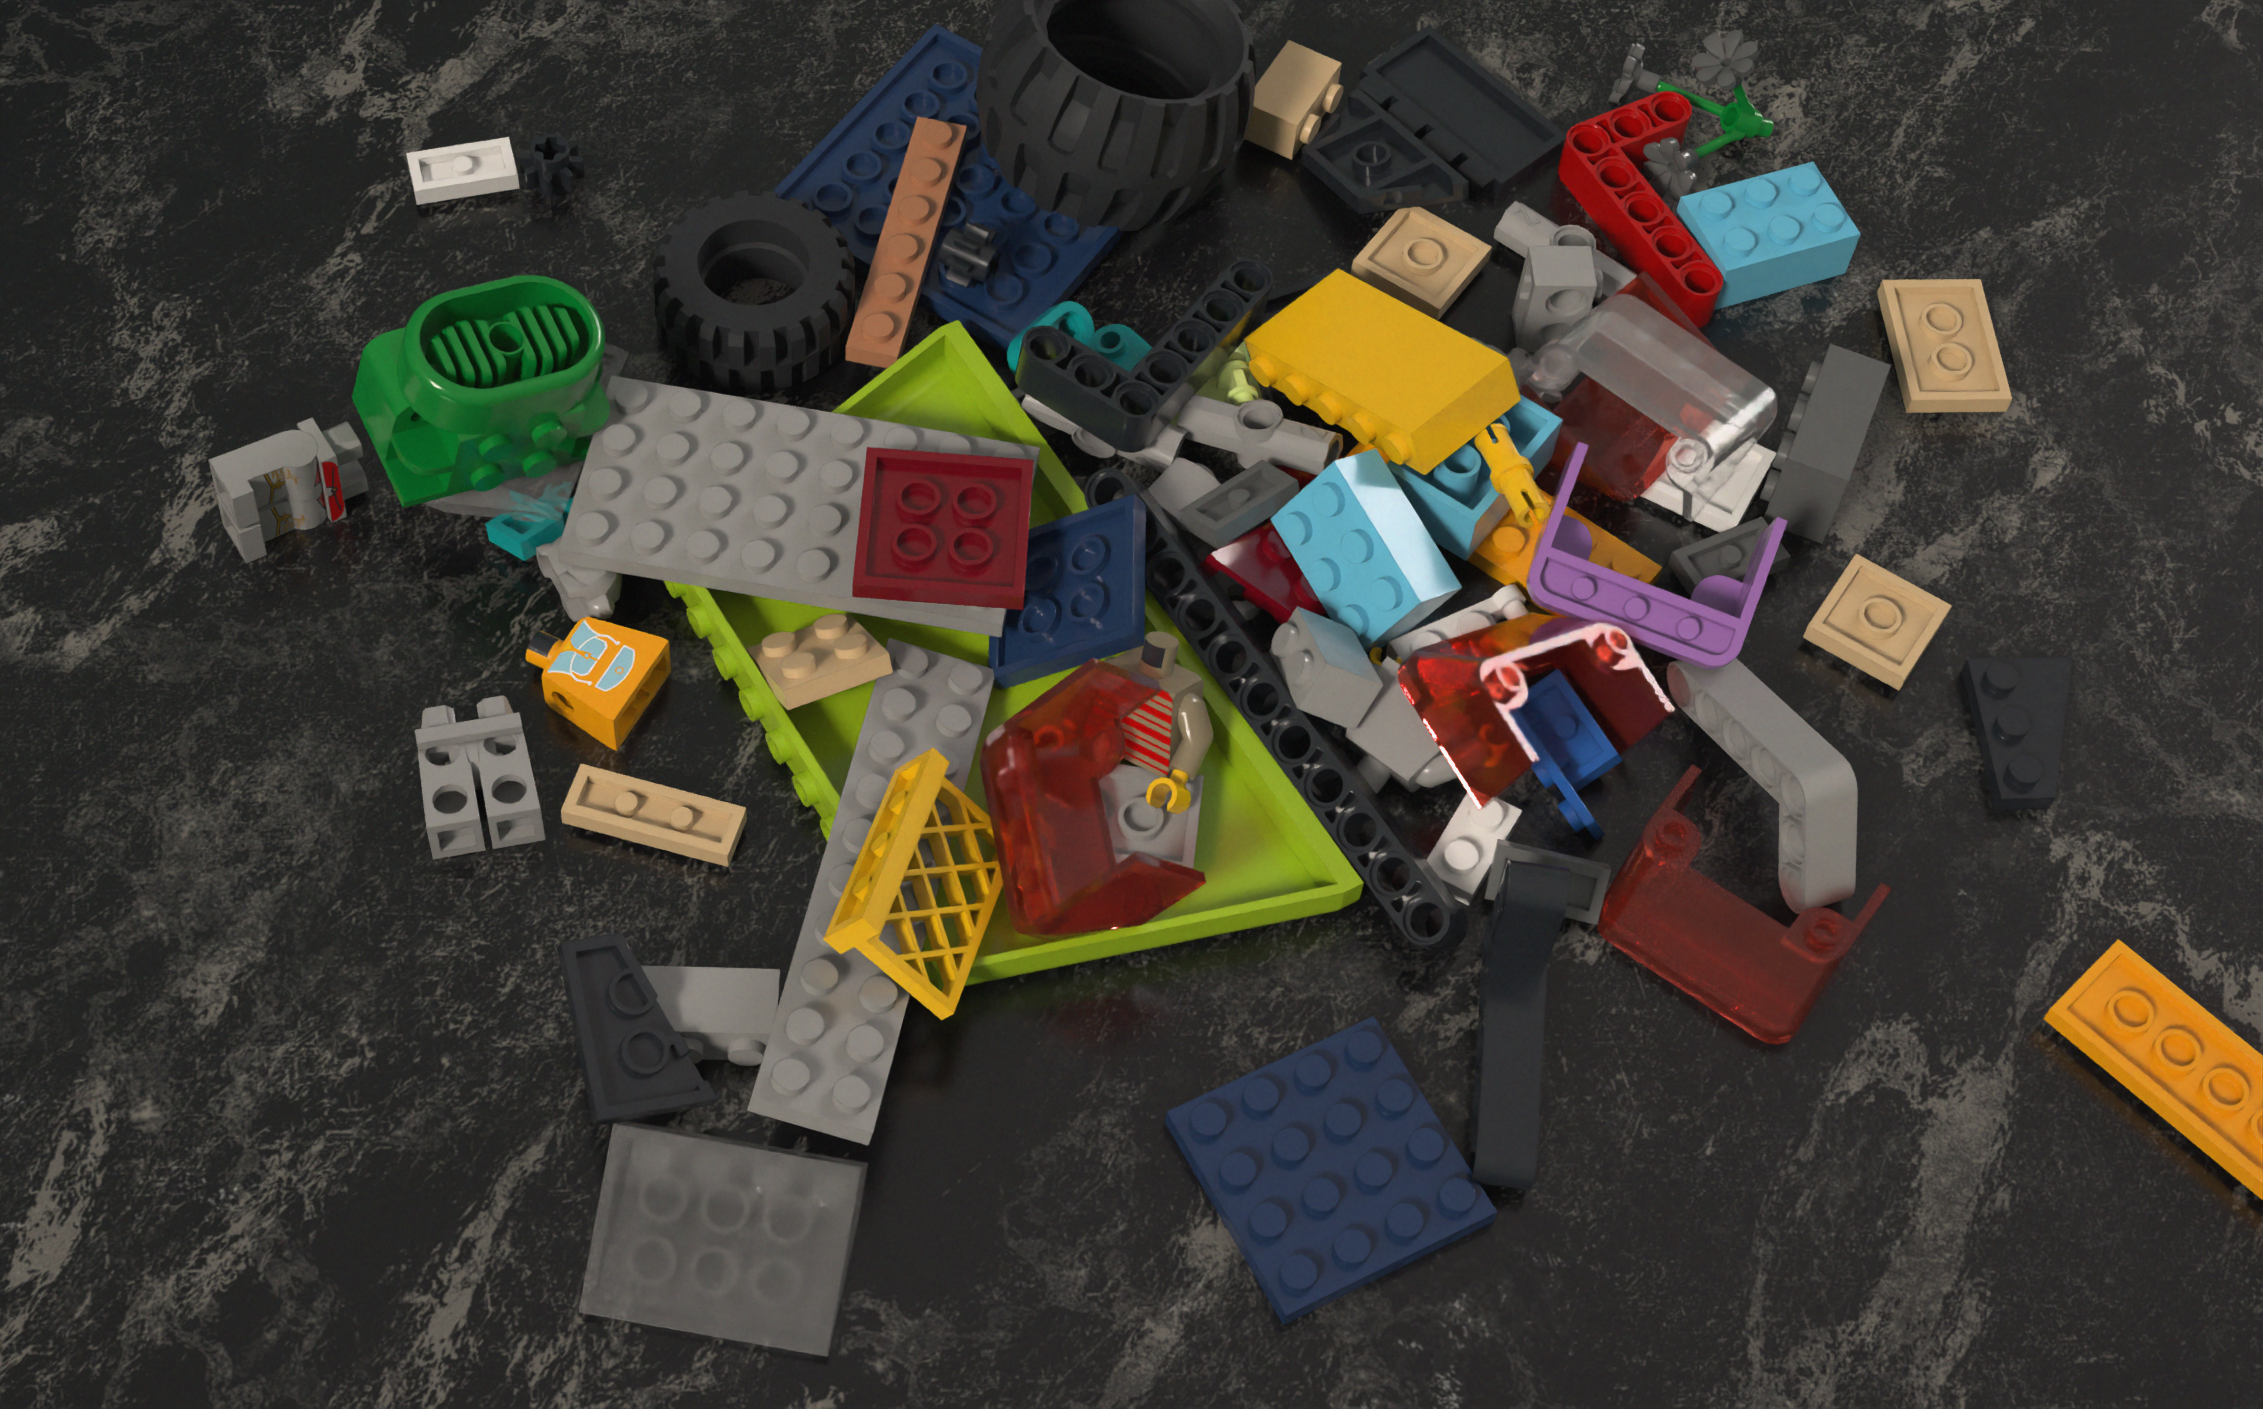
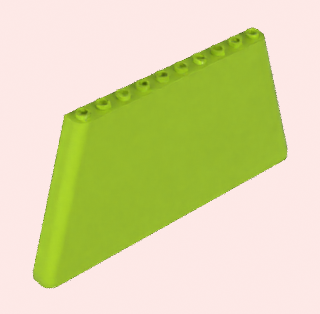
M959 320L939 327L832 411V413L1040 447L1039 462L1031 496L1029 529L1089 509L1084 493ZM664 581L673 598L681 596L686 603L689 622L698 638L707 637L714 648L712 650L713 658L725 680L733 678L740 689V702L748 718L752 722L760 720L767 731L765 734L766 742L774 759L779 764L786 762L793 772V785L801 802L806 807L814 805L821 816L820 826L827 842L876 679L787 710L776 698L746 649L761 644L762 640L771 634L778 632L792 633L812 626L817 619L825 615L849 613L884 648H886L888 638L988 667L989 635ZM1146 585L1145 636L1150 632H1165L1178 639L1179 647L1175 663L1200 675L1204 682L1203 701L1205 702L1214 732L1213 741L1197 775H1204L1191 885L1018 863L1033 753L1052 755L1049 754V750L1058 740V732L1055 729L1049 733L1043 743H1034L1032 741V731L1043 720L1057 721L1063 714L1059 709L1075 687L1108 657L1003 690H999L992 685L964 794L1019 843L964 986L1334 912L1360 899L1364 884L1362 879ZM1121 652L1109 657H1118L1125 652ZM1077 724L1072 728L1074 743L1071 750L1066 754L1059 755L1060 757L1140 767L1079 736L1081 726ZM975 834L983 861L991 862L996 849L979 834ZM953 836L949 849L954 865L966 864L958 837ZM970 875L958 876L967 905L975 904L977 896ZM940 880L935 899L937 907H950L942 881ZM953 917L941 919L950 948L959 947L961 940ZM927 932L921 952L933 950ZM924 962L930 983L942 991L944 984L937 962Z

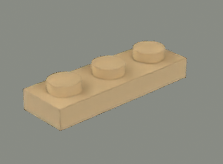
M580 764L562 806L561 817L562 823L729 867L747 821V810L743 806Z

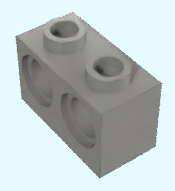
M1529 245L1512 308L1516 347L1524 349L1526 352H1578L1583 333L1590 332L1592 328L1593 299H1599L1603 289L1602 270L1600 267H1594L1591 246Z

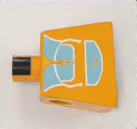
M591 617L579 619L564 641L543 631H538L531 639L525 657L527 662L544 669L541 678L544 698L548 706L615 751L619 749L671 673L669 640Z

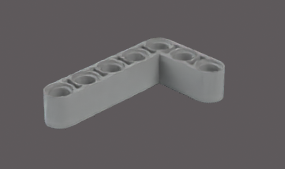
M1737 658L1725 667L1716 670L1703 669L1682 660L1670 662L1667 667V682L1670 693L1677 705L1779 803L1778 876L1780 889L1786 904L1793 912L1801 914L1852 897L1856 887L1858 788L1850 763Z

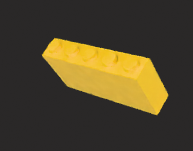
M1339 268L1244 338L1251 358L1248 363L1249 369L1264 387H1274L1284 393L1295 405L1301 406L1303 404L1318 413L1326 423L1339 425L1351 432L1360 443L1364 445L1370 443L1385 452L1396 464L1402 465L1404 463L1423 475L1430 472L1521 401L1509 358Z

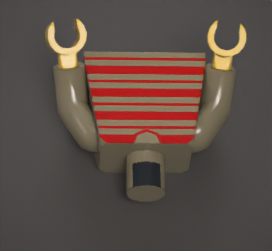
M1150 632L1145 636L1143 648L1131 649L1118 657H1108L1084 677L1059 709L1063 714L1057 721L1043 720L1034 727L1032 741L1041 744L1047 739L1049 733L1056 729L1058 740L1049 750V754L1056 756L1066 754L1073 746L1074 736L1072 728L1077 724L1081 726L1079 736L1161 777L1150 783L1146 792L1147 802L1150 806L1160 808L1165 803L1168 792L1172 791L1167 811L1179 814L1186 811L1190 806L1191 795L1185 784L1187 780L1195 779L1213 741L1214 732L1205 702L1203 701L1204 682L1200 675L1175 663L1179 647L1178 639L1165 632Z

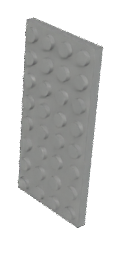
M611 375L606 391L610 405L609 417L605 426L593 434L559 544V563L1002 638L1007 609L852 597L867 447L1030 459L1034 460L1033 491L1040 447Z

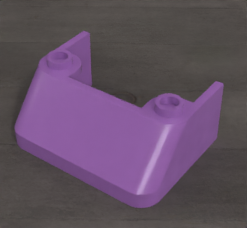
M1578 442L1565 463L1550 503L1551 512L1544 520L1537 538L1526 579V586L1530 597L1535 603L1545 609L1707 670L1725 667L1737 657L1742 648L1788 521L1777 517L1759 535L1743 582L1722 575H1714L1703 579L1694 588L1690 599L1681 597L1588 561L1592 551V538L1589 530L1580 521L1563 514L1589 447L1587 444Z

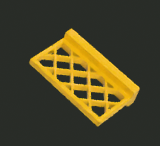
M933 747L895 769L823 940L840 954L855 947L938 1018L943 1020L955 1012L1019 842L944 777L950 761ZM936 798L948 807L953 825L942 826L935 806ZM975 834H979L996 849L991 862L983 861ZM946 837H958L966 864L954 865ZM920 839H928L937 867L925 868L917 845ZM970 875L977 896L975 904L967 905L958 876ZM941 878L950 907H937L929 879ZM911 881L920 910L907 911L900 889L902 882ZM953 917L961 940L959 947L950 948L941 920L943 918ZM924 921L933 950L920 952L911 922ZM893 924L902 954L897 955L879 940L884 925ZM924 962H937L944 984L942 991L930 983Z

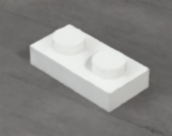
M509 137L406 153L417 205L519 189L518 173Z
M1473 785L1426 860L1453 897L1468 906L1490 871L1497 839L1508 841L1522 813V810Z

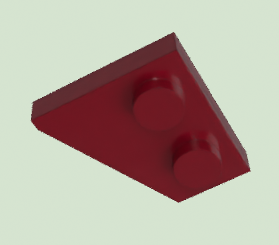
M1272 521L1213 551L1200 563L1204 570L1212 577L1221 570L1243 585L1245 588L1240 596L1257 608L1268 611L1280 624L1287 623L1297 606L1325 618L1329 617Z

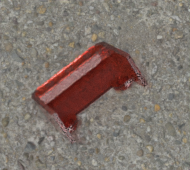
M1530 613L1415 650L1399 666L1398 681L1478 810L1487 807L1540 760L1511 716V713L1516 712L1527 701L1528 688L1525 682L1526 677L1552 668L1559 669L1620 757L1675 711L1633 647L1632 641L1625 631L1619 627L1602 622Z
M1091 658L993 730L983 743L979 759L980 771L1010 920L1018 933L1045 940L1138 927L1206 883L1205 874L1202 871L1138 851L1120 863H1116L1098 781L1112 772L1124 756L1125 735L1121 720L1161 692L1158 681Z
M1692 764L1644 827L1605 894L1596 926L1601 936L1610 944L1749 1034L1766 1043L1782 1044L1796 1036L1862 942L1891 888L1881 882L1854 922L1831 909L1815 907L1802 912L1790 929L1786 928L1690 867L1701 847V835L1698 828L1691 820L1683 816L1702 771Z

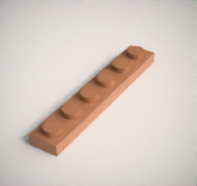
M917 117L846 344L847 361L888 368L902 357L967 140V126Z

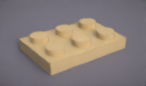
M1981 279L1882 280L1877 294L1906 413L2006 412L2012 401V396Z

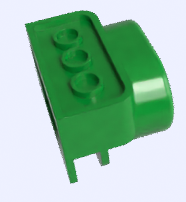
M518 275L438 294L425 301L416 309L406 327L383 333L372 339L365 346L361 355L352 400L402 507L406 508L474 489L478 492L489 491L498 487L504 481L523 476L538 478L548 474L554 468L586 460L593 434L605 426L610 413L608 398L599 382L603 372L601 360L605 349L603 323L591 302L570 285L546 276Z

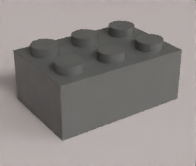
M1830 344L1823 363L1812 360L1801 389L1810 393V396L1799 393L1787 426L1788 429L1796 431V433L1785 430L1772 467L1780 469L1781 472L1774 469L1770 470L1760 499L1769 502L1764 515V520L1767 524L1770 525L1777 517L1788 521L1785 531L1823 544L1851 478L1890 370V364Z

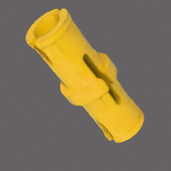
M1500 423L1491 424V429L1497 438L1495 443H1493L1486 428L1478 433L1474 439L1475 446L1481 452L1492 471L1490 474L1491 483L1497 493L1505 495L1520 526L1524 528L1534 526V522L1528 513L1530 511L1529 507L1533 510L1540 524L1549 516L1551 507L1533 480L1534 468L1528 458L1520 456L1505 425Z

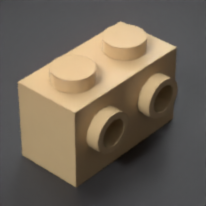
M1288 40L1255 86L1253 110L1244 139L1292 160L1303 143L1309 145L1318 133L1321 118L1325 112L1332 114L1337 108L1343 93V86L1338 84L1342 63Z

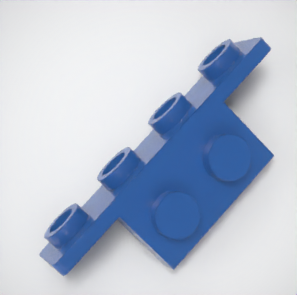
M1477 649L1468 654L1467 656L1477 669L1476 672L1469 676L1470 680L1487 704L1497 698L1505 709L1506 713L1498 718L1499 722L1516 746L1526 740L1536 755L1527 761L1546 789L1556 783L1566 799L1557 804V806L1577 833L1586 827L1596 841L1606 835L1577 792L1623 760L1560 670H1555L1512 700Z

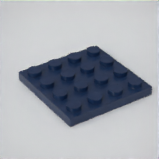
M1374 1016L1166 1111L1165 1124L1283 1325L1493 1223L1497 1215V1210L1480 1183L1471 1181L1473 1172Z

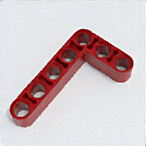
M1663 91L1572 126L1566 135L1558 165V175L1635 274L1645 279L1644 285L1670 318L1678 325L1695 329L1705 326L1712 318L1723 286V276L1708 255L1638 171V169L1643 168L1644 162L1650 160L1643 152L1646 144L1653 142L1660 144L1662 139L1673 137L1678 140L1681 149L1692 115V106L1683 95L1676 92Z

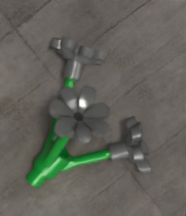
M1740 30L1730 31L1723 43L1717 34L1707 36L1703 44L1708 53H1698L1692 59V65L1698 71L1696 77L1703 85L1709 86L1718 82L1724 91L1732 89L1738 103L1732 102L1726 107L1659 81L1660 75L1643 69L1642 55L1645 46L1639 42L1636 44L1632 43L1628 50L1627 58L1623 65L1622 78H1618L1614 82L1612 93L1608 99L1609 102L1618 103L1620 98L1626 95L1627 92L1632 91L1634 87L1653 94L1654 90L1658 92H1676L1688 99L1692 106L1720 117L1721 127L1725 131L1721 136L1695 150L1687 148L1680 152L1678 140L1673 137L1662 139L1660 144L1653 142L1644 146V155L1650 160L1644 162L1643 169L1646 176L1651 178L1657 177L1652 188L1660 198L1669 191L1675 201H1679L1680 197L1688 195L1689 190L1697 181V176L1690 169L1698 165L1699 159L1731 142L1742 140L1744 137L1752 138L1756 135L1767 138L1773 131V121L1762 117L1761 112L1749 101L1742 85L1743 77H1748L1754 70L1753 60L1758 57V49L1754 41H1748L1743 44V34Z

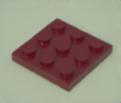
M867 447L852 597L1023 610L1034 460Z

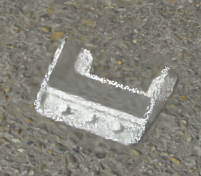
M1617 294L1604 300L1536 351L1518 373L1520 395L1537 403L1544 393H1555L1565 389L1582 371L1677 436L1679 439L1671 447L1666 457V473L1671 483L1683 491L1682 517L1690 522L1694 521L1773 423L1777 414V398L1769 386L1640 299L1629 294Z

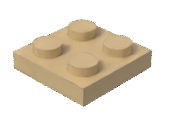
M1419 206L1402 208L1392 215L1353 260L1350 274L1438 321L1489 261L1492 246Z
M1855 554L1808 624L1803 638L1900 691L1946 619L1952 605L1866 558Z
M849 613L825 615L817 619L812 626L792 633L778 632L765 637L761 644L746 649L776 698L787 710L893 673L889 652Z

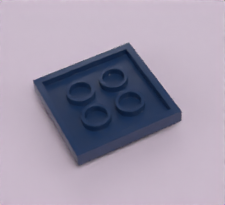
M1135 494L1029 529L1023 610L1007 609L1002 638L989 635L988 668L993 669V685L997 689L1003 690L1144 645L1146 505Z

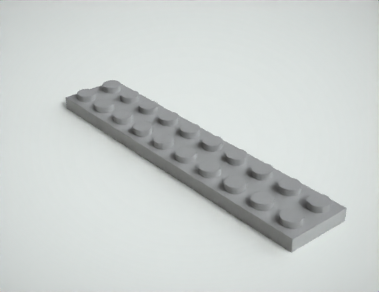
M888 638L885 649L889 652L893 673L877 678L747 1109V1111L865 1145H869L874 1131L910 993L855 947L840 954L826 943L823 938L895 769L934 747L950 761L944 777L964 793L994 681L993 669ZM936 798L935 806L942 826L953 825L948 807ZM946 837L948 846H950L952 837ZM920 839L917 845L925 868L937 867L928 839ZM941 878L929 879L935 899ZM911 881L902 882L900 889L907 911L920 910ZM924 921L911 922L921 952L927 932ZM893 924L884 925L879 940L897 955L902 954Z

